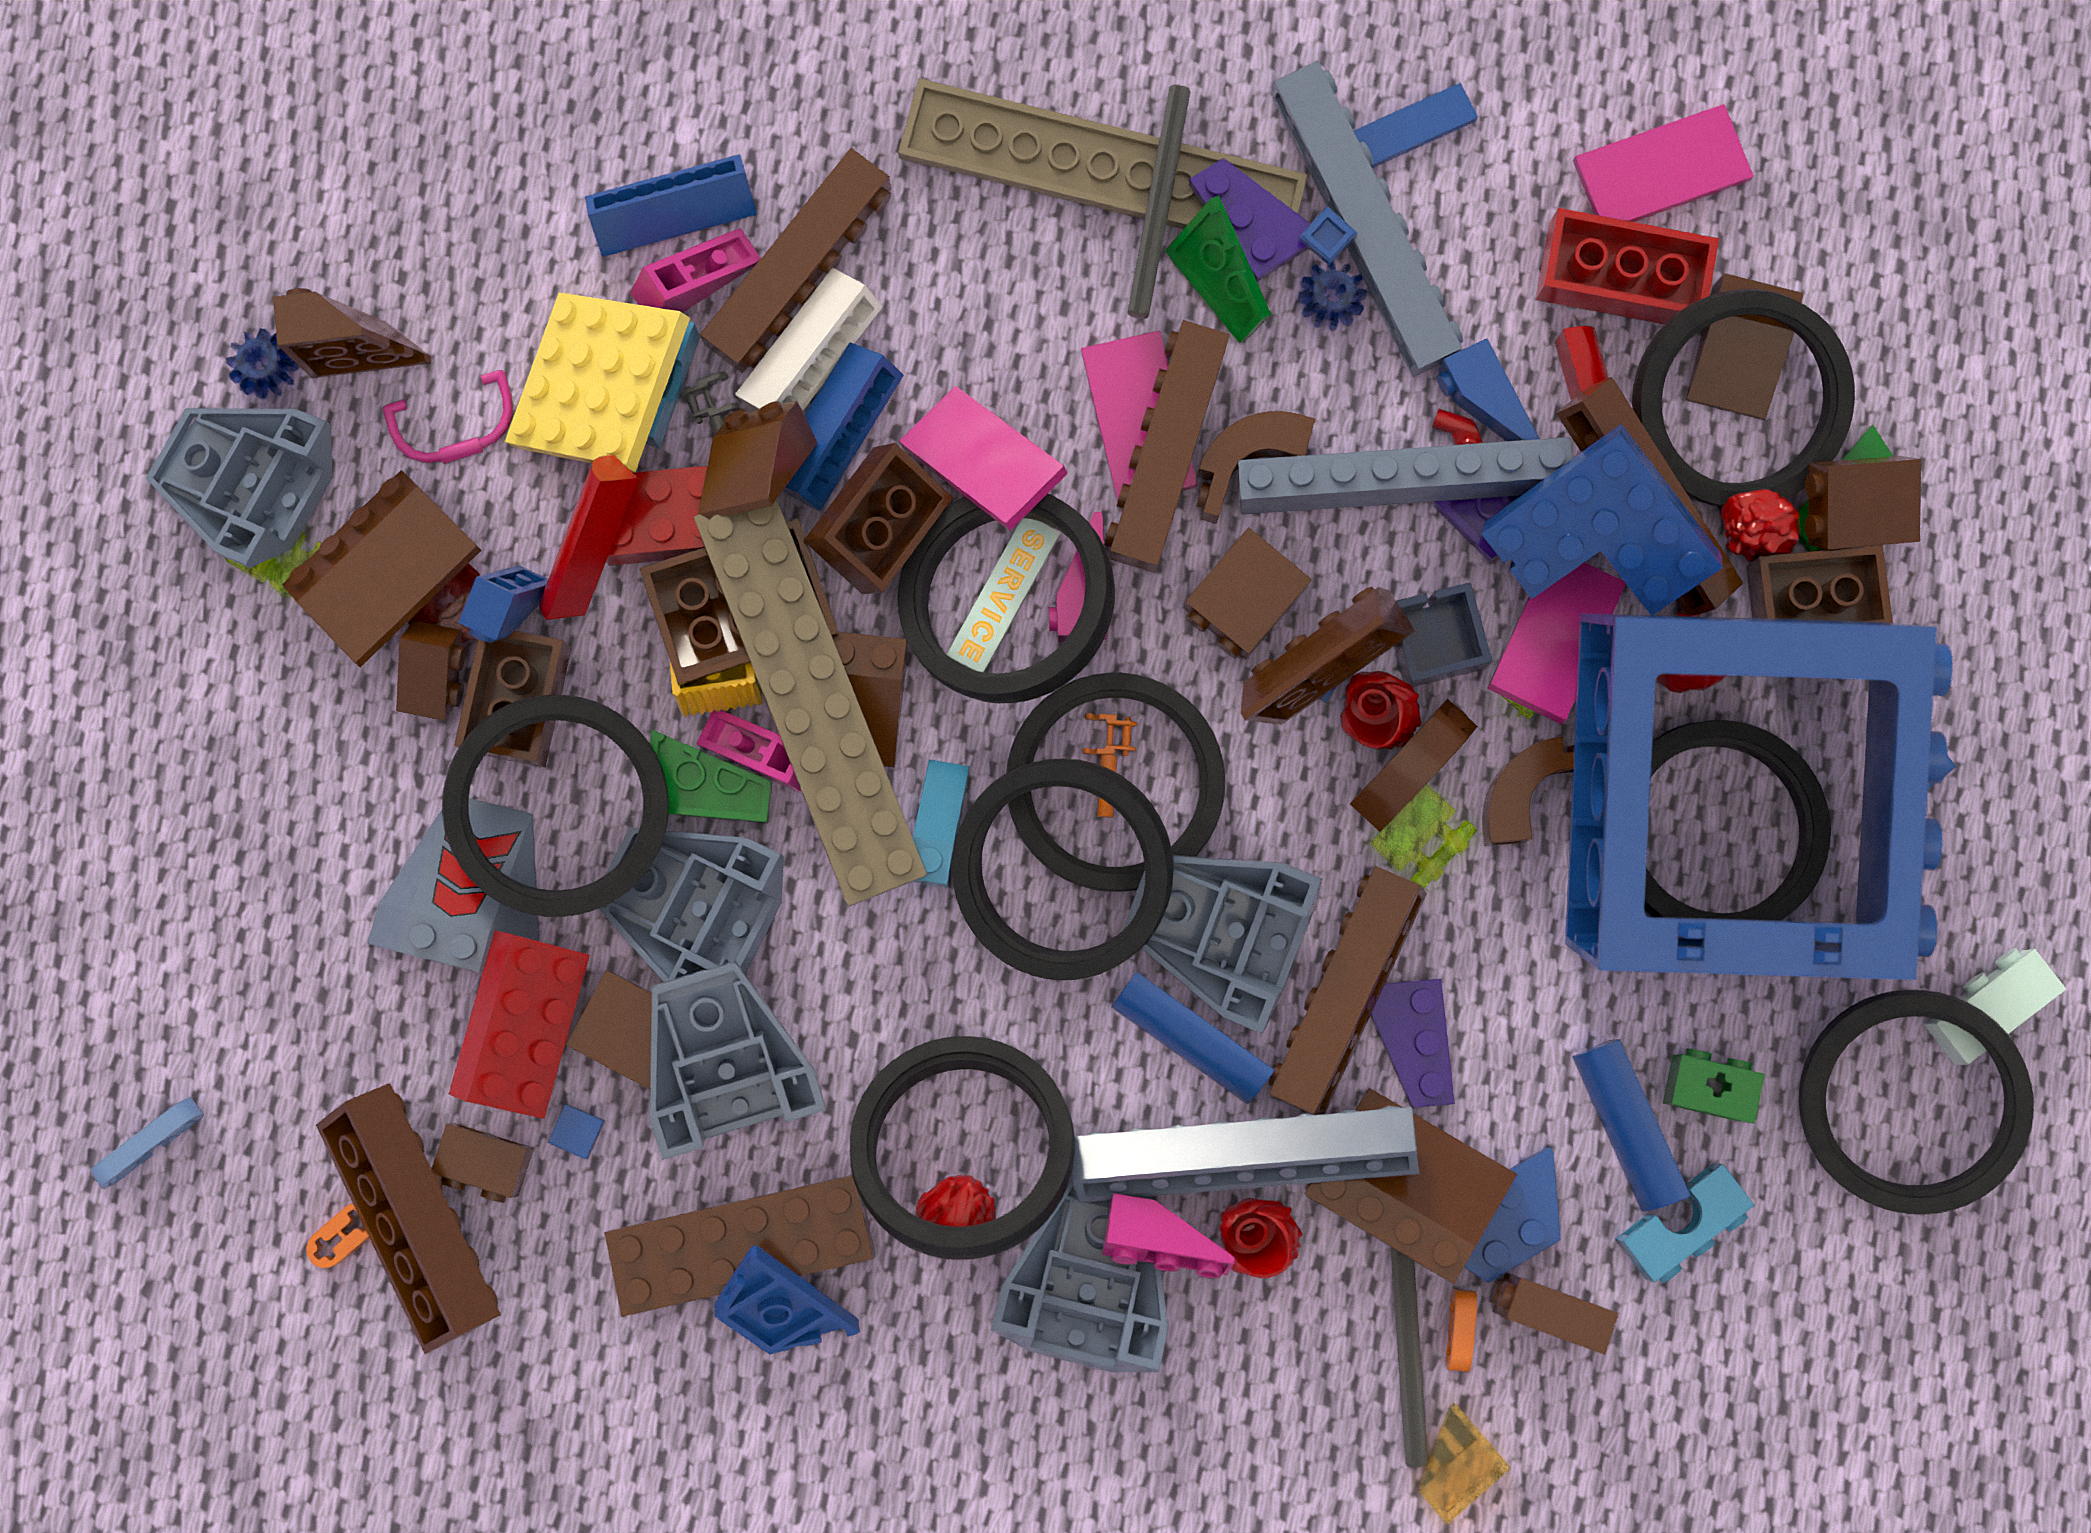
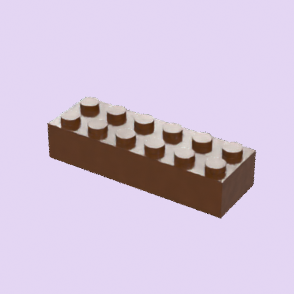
M388 1083L345 1101L317 1123L316 1127L424 1354H427L500 1316L501 1313L497 1307L498 1299L495 1291L486 1284L479 1270V1258L474 1249L467 1245L460 1230V1218L456 1211L449 1207L444 1197L442 1181L438 1173L431 1169L424 1155L423 1141L419 1134L413 1131L405 1115L406 1107L404 1101L399 1094L394 1092L391 1084Z
M853 1175L604 1232L621 1317L720 1295L749 1249L754 1245L760 1247L798 1276L868 1261L876 1257L866 1208L858 1194Z

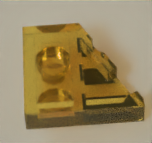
M1453 1402L1447 1410L1428 1458V1465L1425 1466L1417 1490L1448 1525L1511 1467L1459 1406Z

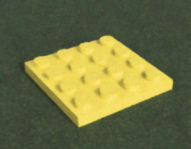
M559 292L505 443L518 449L591 464L598 457L614 455L631 472H636L690 318L680 311Z

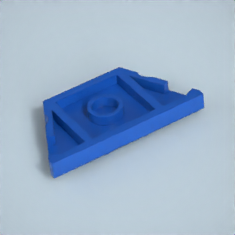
M1551 1147L1544 1148L1510 1168L1511 1171L1517 1173V1176L1465 1265L1466 1269L1487 1283H1490L1561 1240L1554 1153Z
M757 1245L749 1249L714 1303L715 1318L769 1355L787 1351L796 1346L822 1343L821 1334L845 1329L848 1337L860 1332L859 1320L856 1316Z

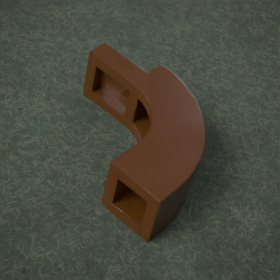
M1267 411L1242 418L1222 431L1205 452L1197 473V478L1212 482L1211 485L1203 483L1196 507L1204 509L1201 520L1217 524L1229 481L1238 469V460L1305 456L1315 418L1286 411Z
M1447 699L1362 789L1350 805L1381 832L1450 760L1478 726L1468 718L1465 712Z
M1563 737L1543 740L1514 756L1500 769L1488 789L1483 805L1482 832L1484 846L1525 843L1533 839L1529 809L1532 794L1545 777L1553 774L1573 772L1574 745L1567 746L1568 753H1564Z

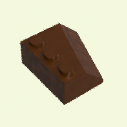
M295 288L286 291V295L273 297L277 345L311 378L431 364L429 354L387 322L320 293L312 292L305 288Z

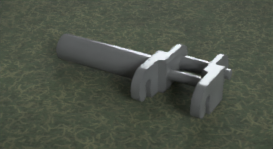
M718 372L696 380L698 386L693 388L687 386L684 388L685 391L679 394L681 399H687L692 415L688 417V421H696L697 424L703 422L702 418L709 416V425L713 436L724 424V416L729 415L730 411L740 410L738 403H731L716 408L709 393V386L717 384V380H728L727 372ZM703 393L708 408L700 411L695 396Z

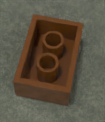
M896 443L873 447L803 541L861 594L881 593L885 591L953 497Z
M1883 545L1759 556L1746 566L1752 618L1893 623Z
M514 631L511 636L497 641L494 640L493 642H485L478 639L454 746L459 748L469 733L481 721L506 705L534 696L562 695L572 648L561 639ZM556 721L538 722L519 728L498 741L485 756L546 768Z

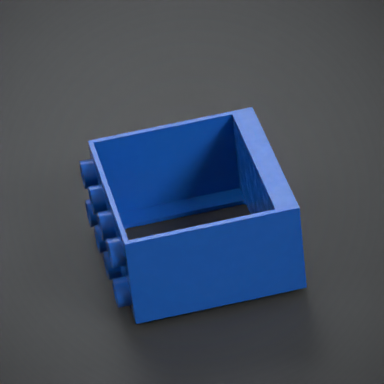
M1580 613L1565 945L1600 971L1917 980L1918 957H1930L1933 954L1938 932L1934 908L1931 905L1921 904L1923 870L1937 869L1943 848L1942 830L1939 821L1935 818H1926L1928 783L1939 784L1942 782L1948 762V749L1944 734L1940 731H1931L1933 696L1943 697L1948 693L1953 675V659L1949 646L1947 644H1936L1937 627L1860 621ZM1666 673L1869 680L1856 923L1647 917L1645 915L1644 898L1654 695L1657 676Z

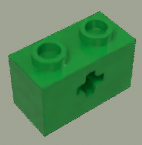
M1690 1048L1686 1049L1685 1055L1677 1054L1672 1056L1663 1104L1742 1123L1755 1124L1765 1074L1752 1071L1753 1063L1727 1058L1725 1065L1711 1061V1053ZM1715 1078V1081L1722 1083L1721 1091H1713V1088L1706 1086L1707 1079Z

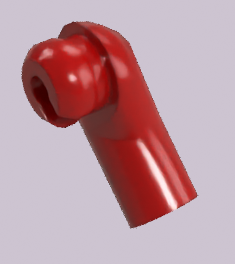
M1438 408L1432 428L1450 433L1455 445L1483 443L1476 423L1472 419Z

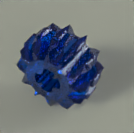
M1333 262L1330 266H1326V272L1316 264L1311 269L1312 277L1303 276L1300 285L1304 290L1298 293L1297 301L1307 304L1302 310L1303 317H1310L1313 314L1317 315L1313 324L1315 328H1319L1324 319L1329 320L1328 327L1330 331L1337 329L1339 320L1343 325L1349 327L1353 323V315L1362 314L1364 306L1360 301L1366 299L1367 290L1358 287L1363 279L1361 274L1348 276L1351 268L1349 263L1343 265L1342 270L1339 271L1336 270V264ZM1328 289L1335 290V296L1340 294L1337 301H1330L1329 294L1325 297Z
M260 328L255 338L250 332H243L245 343L242 345L236 342L231 343V348L237 352V355L225 358L227 365L234 368L229 373V378L234 383H240L239 389L246 395L255 392L259 399H266L270 389L276 396H282V389L279 384L283 381L287 385H294V380L287 372L297 371L299 366L277 345L276 333L271 336L266 329ZM266 357L269 359L267 365L263 364L262 358ZM258 361L261 363L263 367L260 370L256 368Z

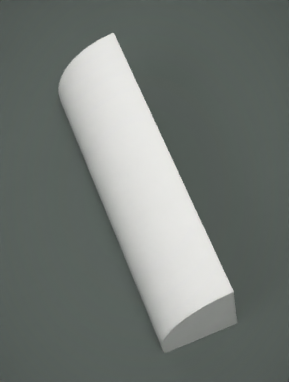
M832 267L735 395L753 411L759 410L764 405L774 401H779L781 404L798 401L803 411L823 386L849 342L855 344L883 306L866 285Z

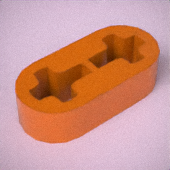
M353 1203L345 1206L308 1240L306 1247L307 1256L315 1266L321 1268L336 1266L369 1239L366 1230L362 1227L354 1229L351 1233L345 1230L355 1220L352 1215L353 1211H356ZM339 1235L342 1240L333 1248L336 1256L334 1258L330 1255L321 1257L318 1253L322 1249L319 1241L321 1239L330 1241Z
M1453 1289L1445 1358L1447 1370L1470 1372L1477 1316L1476 1291Z

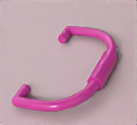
M497 370L481 375L483 385L497 382L501 393L503 413L496 428L481 439L479 437L471 438L439 448V452H421L413 449L404 441L394 415L396 412L407 409L404 399L385 405L383 407L384 417L389 434L397 449L413 460L424 463L442 461L444 464L482 453L485 447L497 442L506 432L513 415L512 395L505 372Z

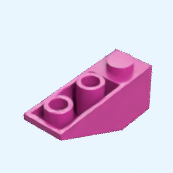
M1113 1193L1108 1208L1102 1255L1112 1256V1260L1120 1264L1131 1265L1136 1264L1137 1261L1154 1263V1267L1162 1271L1174 1272L1178 1271L1179 1268L1196 1270V1274L1204 1278L1216 1279L1222 1275L1228 1276L1234 1265L1235 1257L1156 1200Z

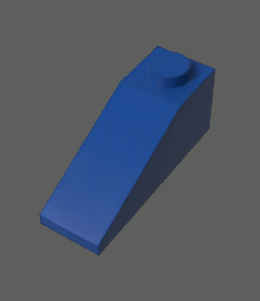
M1488 338L1443 359L1438 368L1440 373L1437 374V381L1445 396L1452 395L1456 405L1505 441L1540 439Z
M520 565L477 576L458 623L470 628L469 633L472 636L485 642H493L494 640L497 641L511 636L539 605L548 579Z

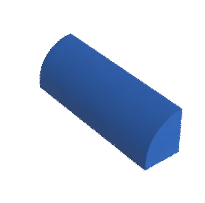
M740 154L585 196L588 217L602 257L757 215Z
M849 342L804 415L818 444L783 489V492L805 505L821 511L904 376L884 355Z
M1137 971L1111 1006L1115 1011L1246 1104L1252 1101L1274 1072L1272 1067Z
M1620 1039L1608 1040L1572 1056L1641 1211L1656 1210L1691 1197Z

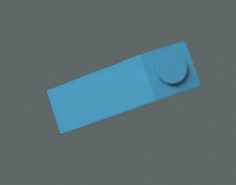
M935 760L928 761L913 833V841L927 876L913 881L915 883L949 888L953 850L959 831L970 766Z

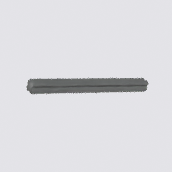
M1177 84L1169 87L1128 306V315L1138 319H1147L1150 313L1191 92L1190 88Z
M1390 1247L1405 1464L1408 1467H1424L1428 1465L1415 1265L1413 1260Z

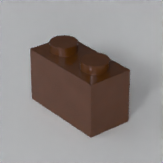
M415 620L411 622L399 638L396 711L445 721L452 709L460 706L464 694V684L459 682V671L463 669L466 659V647L461 646L462 630Z
M450 1123L445 1126L432 1169L439 1176H442V1185L458 1190H465L466 1184L482 1189L481 1197L505 1203L506 1197L513 1198L519 1196L534 1148L463 1125Z

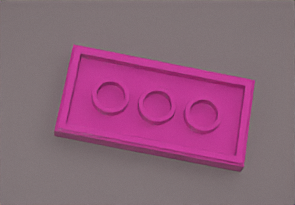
M1725 104L1577 155L1573 159L1594 215L1631 222L1751 181L1754 177Z
M1160 330L1081 348L1117 501L1123 483L1131 485L1135 470L1128 467L1135 445L1143 447L1147 432L1140 429L1147 407H1156L1159 394L1152 391L1159 368L1164 370L1168 368ZM1192 460L1182 491L1197 488L1198 485Z
M957 386L946 394L899 440L905 451L1009 531L1068 474L1064 465Z
M1584 562L1533 599L1529 596L1487 689L1562 725L1566 721L1576 699L1580 613L1613 614L1626 585L1625 581Z

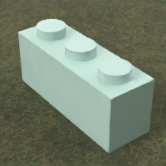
M2014 948L1995 961L1998 968L1991 974L1986 976L1984 973H1980L1963 985L1966 993L1960 996L1959 999L1985 1012L2009 1034L2063 993L2066 988L2036 949L2018 951L2017 948ZM1935 1018L1930 1019L1924 1024L1954 1065H1969L1987 1051L1974 1036L1956 1025Z

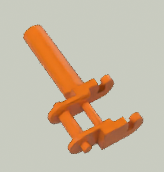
M1085 713V720L1106 721L1108 726L1107 744L1105 749L1083 748L1082 754L1101 755L1100 765L1116 772L1117 758L1114 755L1115 751H1123L1122 756H1129V752H1136V748L1131 746V729L1138 726V722L1131 721V717H1125V721L1117 720L1116 714L1099 713L1093 715L1092 713ZM1114 726L1123 727L1122 745H1113ZM1098 797L1097 817L1114 818V807Z

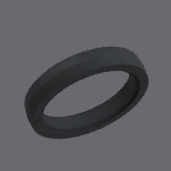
M1738 289L1717 293L1687 306L1674 315L1656 333L1646 348L1636 372L1632 394V409L1687 495L1697 501L1723 507L1729 497L1738 493L1767 489L1788 498L1803 490L1806 477L1809 474V463L1833 461L1846 439L1854 413L1855 383L1850 360L1842 342L1835 331L1820 315L1806 305L1776 292L1759 289ZM1754 314L1784 324L1794 331L1812 352L1820 371L1823 386L1820 418L1805 448L1781 470L1767 477L1749 482L1729 483L1716 481L1693 469L1683 460L1672 445L1662 414L1664 383L1674 358L1696 333L1706 326L1727 317Z
M1047 494L1024 518L1051 525L1065 534L1074 543L1085 572V597L1080 616L1066 640L1052 654L1030 667L1008 673H985L964 667L945 654L934 636L930 623L928 609L929 592L934 574L943 557L960 538L981 525L995 521L994 518L968 498H960L944 509L902 567L897 599L900 623L905 638L922 666L940 683L955 692L975 700L998 704L1025 702L1039 698L1062 687L1079 674L1095 656L1108 632L1114 610L1115 584L1112 566L1105 547L1097 532L1079 512L1051 494Z
M1111 672L1093 674L1069 682L1053 691L1031 711L1016 734L1010 750L1006 773L1020 766L1033 763L1038 747L1049 729L1066 713L1087 702L1106 698L1132 699L1153 706L1170 717L1188 738L1196 755L1200 774V790L1196 810L1186 830L1171 846L1172 854L1196 857L1213 834L1221 815L1225 795V769L1220 746L1214 732L1200 711L1187 698L1173 688L1152 678L1137 674ZM1031 791L1017 796L1008 803L1011 818L1024 844L1053 873L1071 883L1093 890L1106 892L1138 890L1145 871L1144 862L1131 866L1108 867L1078 859L1061 848L1044 829L1036 813Z
M542 695L506 705L481 721L469 733L455 753L446 775L442 796V816L446 837L452 853L462 870L478 888L499 903L519 912L544 917H567L584 914L606 906L629 891L643 877L652 865L663 843L669 816V796L664 771L655 751L644 735L629 720L611 708L593 700L570 695ZM538 722H575L606 735L628 756L636 769L642 788V822L635 842L627 855L605 876L592 883L573 889H538L519 883L506 876L482 852L470 823V786L476 769L484 756L506 735L519 728Z
M1708 720L1689 723L1671 729L1653 739L1651 777L1673 756L1700 747H1725L1738 750L1765 764L1782 781L1791 796L1798 818L1799 841L1794 863L1785 880L1768 898L1751 908L1733 913H1715L1688 906L1666 892L1652 877L1646 867L1644 910L1652 917L1781 921L1790 915L1806 900L1817 885L1823 873L1830 848L1831 824L1828 804L1823 789L1807 762L1789 744L1776 735L1762 728L1738 721Z
M1064 758L1033 762L1020 766L995 780L975 800L959 828L952 856V878L955 896L960 911L973 934L986 949L1005 964L1031 976L1051 980L1089 978L1109 971L1130 959L1141 950L1159 927L1165 915L1173 885L1174 865L1170 840L1166 828L1152 803L1134 784L1120 774L1104 766L1078 759ZM1071 787L1089 792L1103 799L1125 818L1139 841L1145 863V887L1140 906L1130 924L1117 936L1101 945L1077 951H1063L1032 943L1020 936L1004 922L988 897L982 875V852L987 832L998 813L1006 804L1017 796L1038 788Z
M1897 990L1877 994L1857 1002L1837 1015L1819 1034L1808 1053L1801 1073L1799 1112L1803 1131L1812 1152L1825 1171L1838 1184L1860 1199L1877 1207L1893 1212L1925 1215L1943 1213L1967 1206L1993 1191L2006 1179L2015 1168L2027 1146L2034 1118V1096L2029 1072L2021 1053L2010 1036L1993 1018L1974 1005L1951 995L1927 990ZM1928 1017L1946 1021L1960 1027L1974 1036L1984 1046L2000 1074L2004 1094V1109L2002 1121L1993 1143L1973 1166L1963 1173L1942 1182L1928 1185H1904L1873 1176L1856 1165L1842 1151L1830 1129L1826 1110V1093L1829 1078L1836 1061L1857 1036L1877 1024L1896 1018Z
M955 1036L929 1041L904 1052L891 1061L872 1080L862 1095L856 1108L850 1132V1165L853 1180L865 1207L877 1223L889 1235L905 1246L925 1255L951 1260H970L995 1255L1011 1249L1033 1235L1047 1222L1061 1202L1068 1187L1075 1155L1074 1128L1069 1109L1059 1088L1046 1070L1024 1052L1010 1045L974 1036ZM980 1070L996 1074L1013 1082L1036 1104L1043 1116L1049 1134V1148L1045 1167L1040 1179L1029 1195L1018 1206L997 1219L965 1227H952L931 1223L903 1208L884 1186L878 1172L876 1158L879 1133L892 1106L907 1090L917 1083L947 1071Z

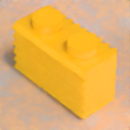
M670 662L672 693L684 717H687L689 714L695 716L697 713L703 715L705 711L711 714L713 710L719 713L722 708L728 711L730 707L735 710L738 706L744 708L746 705L752 707L754 704L760 706L763 703L762 691L751 663L678 686Z

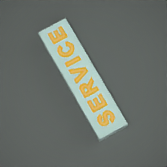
M1023 518L1020 521L946 654L949 658L969 669L979 672L986 671L1060 537L1059 531L1037 520Z

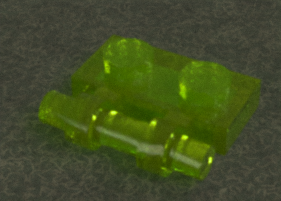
M1426 784L1397 816L1378 833L1369 845L1398 872L1402 871L1412 861L1419 870L1410 881L1421 885L1424 889L1432 880L1437 882L1444 874L1443 868L1457 853L1461 855L1469 847L1468 841L1477 832V829L1467 820H1464L1456 830L1450 828L1446 822L1456 810ZM1437 834L1444 843L1431 857H1428L1421 849Z

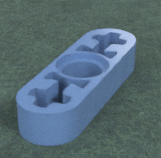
M192 1097L180 1101L98 1162L90 1170V1173L102 1189L116 1184L153 1156L152 1150L160 1144L165 1147L204 1116L203 1112Z

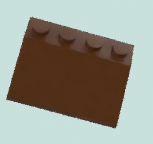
M401 470L393 478L385 481L379 492L364 506L356 509L350 516V519L334 535L327 537L321 543L319 549L307 561L297 566L282 586L348 657L361 667L482 550Z
M799 518L787 521L786 524L831 636L838 635V630L808 545L803 541L805 535ZM705 548L639 568L678 686L750 663Z
M1372 586L1362 590L1352 598L1354 604L1342 613L1334 611L1320 620L1318 623L1320 629L1308 637L1303 634L1290 641L1284 647L1287 652L1276 660L1268 658L1256 665L1251 670L1253 676L1243 682L1241 715L1244 720L1278 725L1284 724L1416 632L1390 591L1381 587L1374 589Z
M1369 1088L1355 1111L1381 1110L1388 1106L1403 1107ZM1413 1113L1419 1174L1310 1183L1304 1193L1306 1197L1455 1285L1516 1178L1517 1173Z

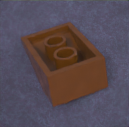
M1726 273L1719 278L1711 290V295L1738 289L1766 290L1788 296L1802 303L1804 294ZM1754 314L1727 317L1702 329L1686 401L1765 420L1794 331L1776 320Z
M774 401L764 405L759 410L748 413L744 409L737 410L724 418V424L712 440L698 515L700 514L710 520L715 515L724 517L772 506L818 444L798 401L785 404Z
M838 632V635L832 636L883 766L895 768L909 650L907 639Z

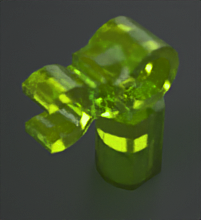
M302 532L292 548L291 554L289 556L285 555L278 564L275 557L251 568L228 558H225V560L230 565L261 582L269 580L271 586L279 595L288 598L292 596L282 584L289 578L291 572L297 566L307 561L319 549L322 542L318 541L311 551H303L302 545L307 536Z

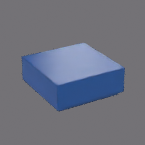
M1326 206L1299 236V240L1330 266L1357 237L1358 232Z
M565 1104L548 1143L583 1159H588L605 1120Z

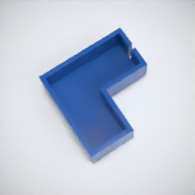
M1622 423L1485 521L1481 533L1503 563L1512 559L1509 570L1531 599L1600 551L1651 616L1723 568L1720 551Z

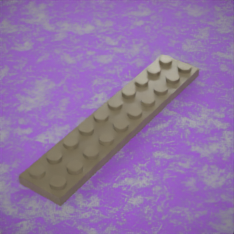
M918 78L898 156L899 159L1145 219L1160 138ZM1181 143L1166 225L1184 229L1203 208V205L1189 186V179L1222 158L1298 214L1308 174Z
M777 499L769 507L724 517L715 515L710 520L700 514L694 516V522L847 907L926 877L927 873Z

